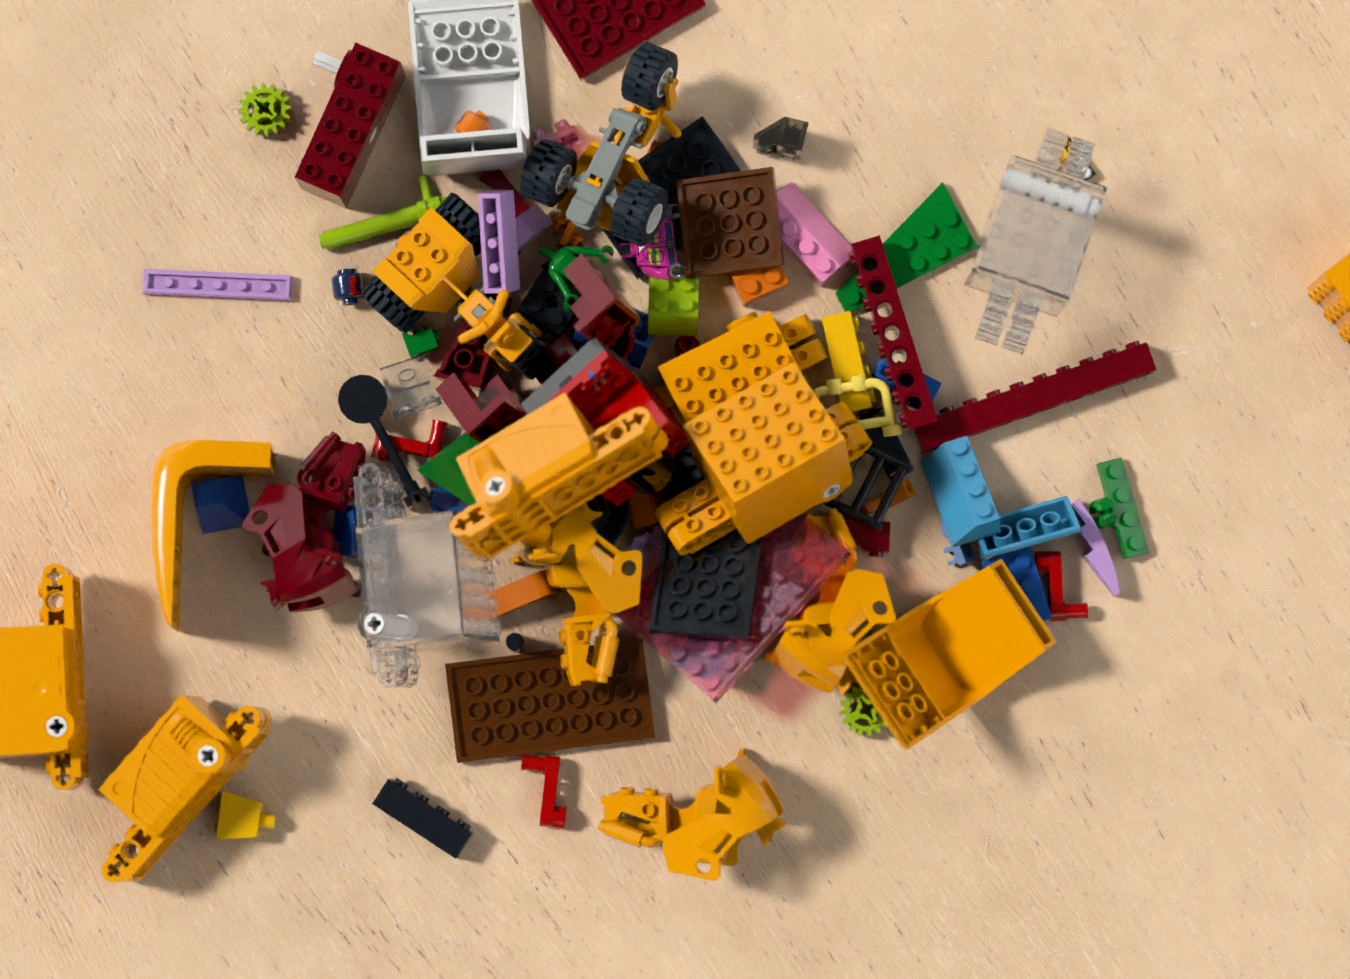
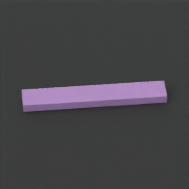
M144 269L143 294L291 301L292 275Z

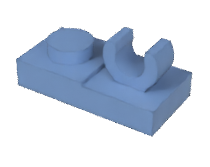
M940 519L942 533L951 544L950 547H946L943 551L944 553L953 552L955 556L954 560L948 562V565L958 564L960 566L975 561L976 558L970 542L953 547L943 519Z

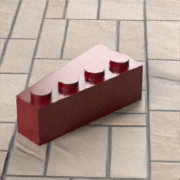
M483 293L488 299L492 297L495 301L499 294ZM510 295L502 311L504 318L508 316L513 300ZM466 321L464 326L460 328L451 349L447 351L445 359L440 368L437 369L434 377L443 382L454 372L465 380L471 389L480 391L490 381L495 360L484 350V345L488 342L486 335H481L465 344L459 343V335L472 329L467 323L468 321Z

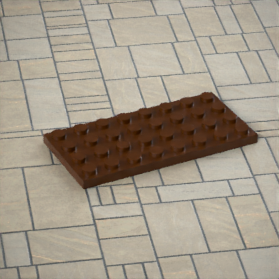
M643 639L620 641L618 643L612 675L608 677L607 683H595L586 680L581 681V686H571L566 675V669L561 667V654H565L564 649L445 664L457 763L655 738ZM589 645L586 663H588L589 665L591 662L593 645Z

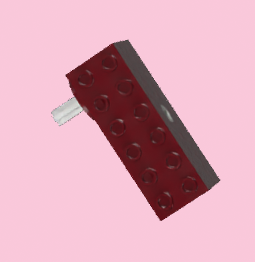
M356 42L352 50L350 49L346 53L343 60H339L321 51H318L314 56L312 64L335 73L336 78L333 93L294 177L302 190L343 208H347L406 77L400 61Z

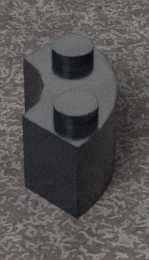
M601 495L604 500V512L594 527L602 538L611 545H614L624 533L629 520V498L619 506H616Z

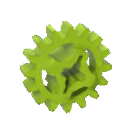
M265 83L261 84V89H257L253 85V92L251 94L247 91L244 92L247 99L239 100V103L244 108L238 109V113L245 115L240 120L242 124L248 123L246 129L249 132L255 129L256 136H259L261 131L264 132L266 137H269V131H273L278 135V127L286 129L284 120L291 121V117L286 114L292 111V107L286 105L290 99L288 96L282 97L284 94L283 89H279L276 92L274 84H271L269 89L266 88ZM261 95H269L267 98H259ZM279 102L281 104L280 116L276 113ZM250 105H253L254 113L251 115L252 117L250 118L249 108ZM259 105L269 108L272 116L269 113H262ZM263 122H272L270 125H262Z
M852 686L853 693L845 692L844 694L847 701H840V705L844 706L845 710L840 711L839 714L846 716L842 723L851 724L849 727L850 732L855 728L858 729V736H861L863 731H866L868 737L871 736L872 730H875L878 734L881 733L879 726L887 727L882 717L879 721L875 716L877 709L871 700L864 697L862 694L865 693L863 688L860 686L861 689L858 690L855 686ZM854 698L857 703L856 709L850 713V703ZM861 701L866 706H872L873 709L870 710L871 718L866 713H860L862 709ZM863 719L870 726H861L854 721Z

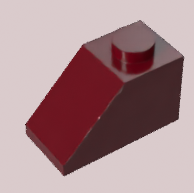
M845 520L855 544L862 552L869 553V557L883 558L884 553H889L891 522H882L884 523L881 531H878L857 520Z

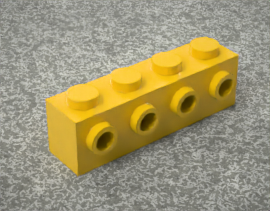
M847 311L821 317L835 378H841L842 383L850 382L851 376L865 374L866 379L871 378L869 364H864L862 355L866 354L863 340H858L857 331L861 330L858 316L853 317V313ZM874 388L839 394L840 402H845L853 414L874 409L873 403L877 402Z

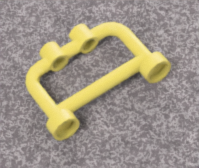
M865 374L851 376L850 382L842 383L841 378L826 380L827 385L818 387L813 391L819 400L820 397L825 395L877 388L881 392L885 416L858 420V423H860L863 429L882 427L884 437L903 434L901 423H896L890 388L884 381L878 378L866 379Z

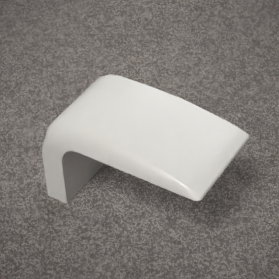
M410 0L408 12L423 173L426 175H446L524 167L526 159L531 152L519 1ZM480 110L490 119L487 123L491 126V130L457 133L455 130V125L467 111L476 113Z

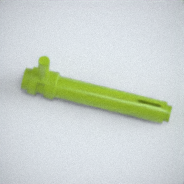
M427 175L419 176L418 181L424 200L418 201L416 205L323 231L322 235H318L322 249L327 248L331 250L417 225L418 220L430 207L436 210L446 199V196L441 198L439 196L433 197Z

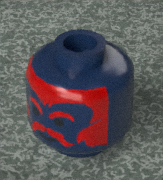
M354 268L338 270L337 274L332 277L333 297L337 301H342L344 306L358 304L357 300L363 298L361 293L364 288L363 275Z

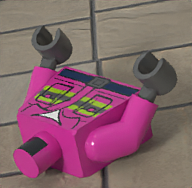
M667 204L663 222L648 244L643 247L633 243L620 244L621 258L636 257L637 268H640L644 274L655 279L676 278L685 280L686 276L679 275L680 269L686 268V266L677 264L672 220H669L680 217V213L672 214V208L677 206V204Z

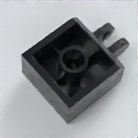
M546 268L543 269L518 307V312L528 318L527 321L530 324L536 323L541 327L540 331L543 334L540 338L536 337L539 341L543 339L547 331L560 338L576 316L574 312L569 313L564 310L565 297L557 283L548 274ZM565 281L571 294L576 295L578 298L582 296L577 288ZM549 299H556L558 306L556 308L552 306V309L547 308V301ZM569 301L568 304L572 306L574 302Z

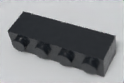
M396 777L394 781L388 779L372 804L457 859L473 835V832L469 830L471 826L460 818L456 822L448 817L450 812L442 806L437 805L436 808L427 803L429 801L428 797L419 791L413 794L407 790L409 785Z

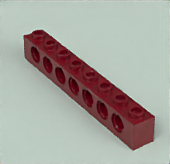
M880 235L852 243L851 252H848L852 267L856 266L859 273L855 275L859 290L864 289L866 298H862L866 313L871 312L873 321H870L872 333L874 336L878 335L881 343L877 345L880 358L886 359L888 367L884 368L887 381H892L895 388L894 391H891L895 405L900 404L902 414H899L901 426L903 429L907 428L909 434L938 426L936 412ZM871 261L877 265V268L873 271H868L863 266L866 262ZM879 284L884 287V291L880 294H875L871 291V287ZM886 307L892 313L888 317H882L878 314V310ZM893 330L899 334V337L896 340H888L885 334ZM900 353L906 357V361L898 364L893 361L892 357ZM903 377H910L914 383L909 387H904L899 381ZM911 400H917L921 407L917 410H910L907 407V403Z

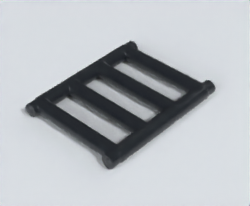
M871 445L864 453L876 459L852 506L838 501L842 492L834 499L822 504L832 509L836 508L838 512L881 531L884 524L882 520L906 473L911 472L913 465ZM860 457L850 462L852 473ZM884 463H887L897 468L876 512L871 517L860 510Z

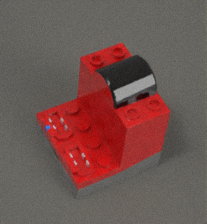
M595 336L520 404L529 415L563 393H566L594 428L595 432L600 427L606 426L620 415L632 409L643 407L648 410L667 435L668 443L665 449L661 451L663 456L619 481L615 486L600 493L616 506L625 502L636 490L642 494H652L664 488L671 480L675 470L673 456L688 443L685 430L646 378Z

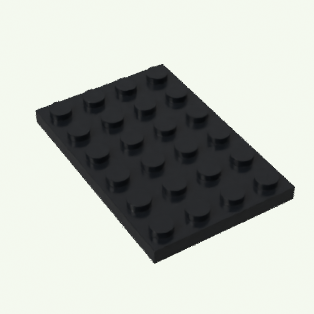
M703 116L681 130L679 138L672 136L638 160L650 183L667 191V204H677V206L672 208V214L680 213L676 180L741 171ZM680 217L669 219L672 220L676 254L683 249ZM601 228L621 256L620 244L630 242L614 236L610 231ZM636 257L622 258L637 280L646 275L640 268H637Z

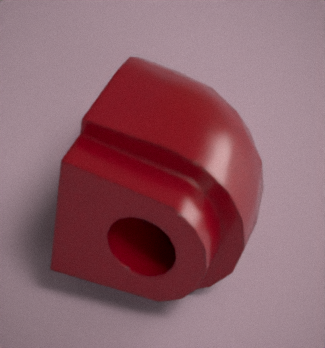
M684 335L677 337L674 345L676 357L700 346L697 338Z

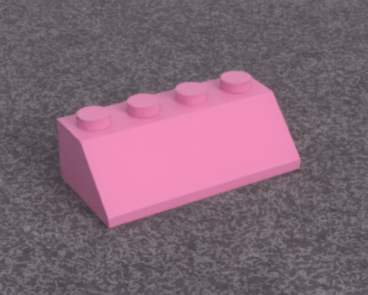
M790 182L777 191L782 245L822 287L850 261L848 252H851V246L796 186Z

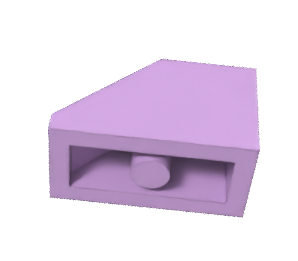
M535 204L516 217L518 252L553 223L538 204Z

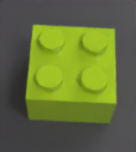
M649 277L648 335L698 336L699 279L685 278V280H679L676 278L655 279Z

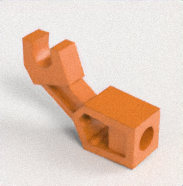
M909 479L902 481L889 508L916 495ZM886 490L880 493L881 498L864 504L860 511L867 515L876 511Z

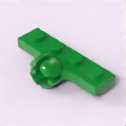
M1122 457L1096 464L1104 497L1091 502L1089 514L1101 512V516L1093 519L1097 528H1114L1123 559L1149 553Z

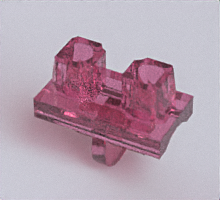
M566 119L554 125L557 132L548 135L546 129L542 128L533 132L534 147L545 138L571 149L572 146L580 143L574 125L570 126Z

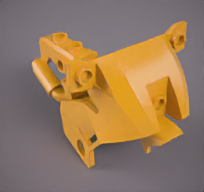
M586 502L578 508L572 509L568 514L562 515L556 521L551 522L550 536L542 545L528 548L520 542L514 552L515 557L508 558V563L521 562L536 566L545 565L548 583L554 588H566L575 601L573 616L562 618L563 629H559V642L564 644L565 654H561V667L566 669V675L571 686H581V681L586 680L595 683H607L608 677L612 675L619 639H617L618 626L610 615L638 605L640 599L642 553L639 550L620 552L598 535L590 522L601 516L602 512L592 511ZM597 541L612 553L606 554L594 544ZM627 560L634 562L636 570L631 576H626ZM599 627L598 636H595L589 665L586 663L591 634L592 631Z
M834 508L829 510L826 516H811V513H804L801 518L799 532L795 534L796 547L801 548V556L798 557L799 571L804 573V584L819 586L821 592L820 599L815 605L808 606L802 612L798 621H786L784 623L785 633L779 640L776 648L764 655L763 663L771 662V665H779L797 681L822 692L831 694L836 685L843 696L850 687L851 682L858 681L844 661V653L865 640L866 638H863V636L870 629L871 635L876 633V624H893L896 616L884 575L862 569L854 570L858 561L855 550L857 546L842 514H838L837 509ZM876 602L885 604L887 613L884 615L875 613L873 604ZM861 624H867V625L858 633L857 628H858Z
M741 748L737 757L726 764V766L714 767V784L702 787L696 794L695 802L687 808L674 807L672 793H659L657 788H645L644 792H634L633 787H621L619 791L602 796L601 804H604V819L600 821L598 830L603 831L606 836L638 848L641 846L652 848L663 842L662 849L669 872L716 881L721 876L720 865L734 866L738 863V844L748 833L756 830L765 847L768 846V840L769 842L773 841L774 832L781 830L788 822L777 818L784 812V808L774 786L763 771L750 760V756L746 755V748ZM627 813L651 822H643L634 818L624 816L622 814ZM718 845H724L719 853L714 852ZM728 851L727 857L721 859V857ZM697 862L710 863V871L707 873L699 871Z

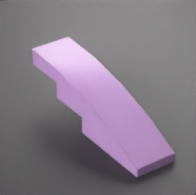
M1078 498L1071 504L1076 517L1083 525L1081 532H1078L1077 535L1091 551L1083 558L1114 597L1120 593L1112 559L1093 518Z

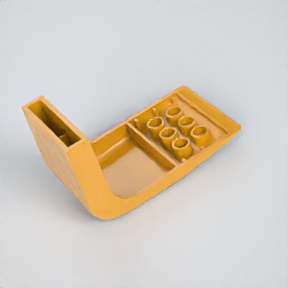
M187 440L170 445L163 450L156 460L152 480V550L162 611L168 626L176 632H179L184 497L186 490L193 481L206 476L274 477L275 451L271 442Z
M1001 558L896 619L893 624L885 626L847 650L843 657L900 746L907 750L987 696L1055 645L1057 641Z

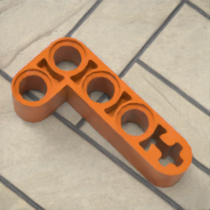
M542 570L463 603L458 607L467 629H471L533 602L561 593L560 588L552 587L548 583L546 571Z

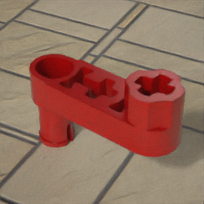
M432 420L429 441L426 442L392 435L388 436L399 452L433 458L445 448L443 442L448 423ZM376 434L371 458L391 462Z
M1035 551V565L1038 573H1047L1048 606L1052 617L1050 622L1065 621L1066 619L1073 618L1087 619V603L1065 604V601H1063L1061 551Z
M523 755L521 770L543 772V775H545L539 826L564 829L567 807L555 805L560 757Z

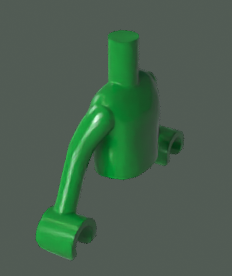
M546 245L542 246L539 253L550 260L548 274L557 283L565 297L563 307L566 312H573L568 302L572 301L575 303L578 297L569 291L564 279L571 284L573 283L563 270L577 258L574 254L580 255L581 253L586 256H596L601 263L606 264L609 262V259L603 253L613 256L614 250L611 246L605 245L601 249L566 246L557 252Z

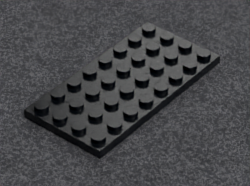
M683 448L674 455L668 500L705 480L695 465L690 448ZM736 528L693 554L680 555L670 541L668 534L663 530L649 632L651 634L750 640L763 536L747 544Z

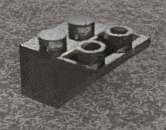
M783 117L754 135L753 149H757L756 152L761 155L771 156V153L781 155V159L794 162L795 159L800 160L809 122Z

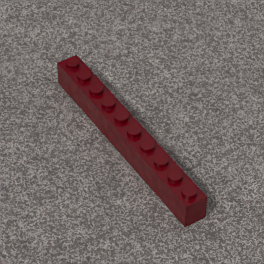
M1139 340L1125 345V350L1117 352L1116 349H1111L1102 353V358L1093 360V357H1089L1079 361V366L1074 368L1066 365L1056 369V374L1047 377V374L1043 373L1033 377V382L1024 385L1023 381L1010 385V390L1001 393L1000 389L987 393V398L977 401L975 397L962 402V407L954 409L952 405L939 410L940 414L936 415L938 426L915 433L921 453L935 450L945 442L964 436L969 438L1152 374L1157 369L1147 342L1140 344Z

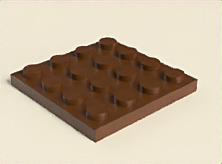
M773 167L676 180L686 278H699L784 266L775 170Z

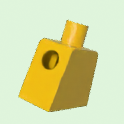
M222 791L216 839L258 838L261 828L275 829L276 814L263 813V802Z

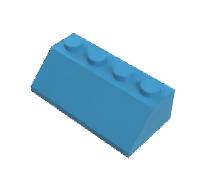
M967 436L943 443L921 462L953 547L1001 532L1000 517Z
M1068 496L999 514L1001 532L975 540L981 559H986L1081 532V527Z

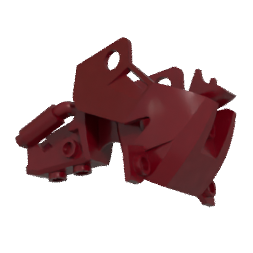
M333 431L329 436L325 435L301 463L303 466L297 475L300 488H296L293 485L267 484L242 523L245 531L262 537L264 541L262 552L273 560L275 579L260 581V584L268 588L266 592L270 593V602L277 611L286 603H288L290 612L313 611L334 605L349 596L359 598L360 595L368 597L370 594L367 589L353 580V575L345 568L344 558L340 555L341 547L339 542L327 531L325 525V518L330 510L346 511L349 500L352 501L356 496V482L358 478L364 476L366 471V464H364L366 448L360 442L351 444L341 441L340 436ZM259 512H265L268 515L267 521L260 525L255 524L253 521L254 516ZM273 538H274L275 542L277 543L279 549L273 547V545H272V540H273Z

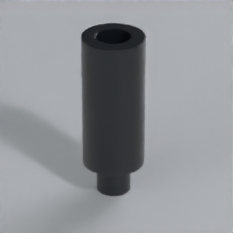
M511 633L506 638V645L512 652L519 653L524 650L526 642L519 633Z

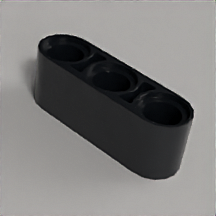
M880 407L860 417V420L885 416L884 409ZM882 427L864 429L872 441V446L911 464L897 435L884 437ZM884 463L883 468L889 479L892 480L897 468Z

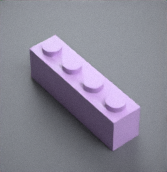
M491 190L478 193L484 293H499L502 289H506L508 292L520 290L514 190Z

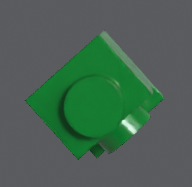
M426 326L412 330L413 335L410 336L408 333H402L411 358L439 349L437 343L442 342L437 328L427 330Z

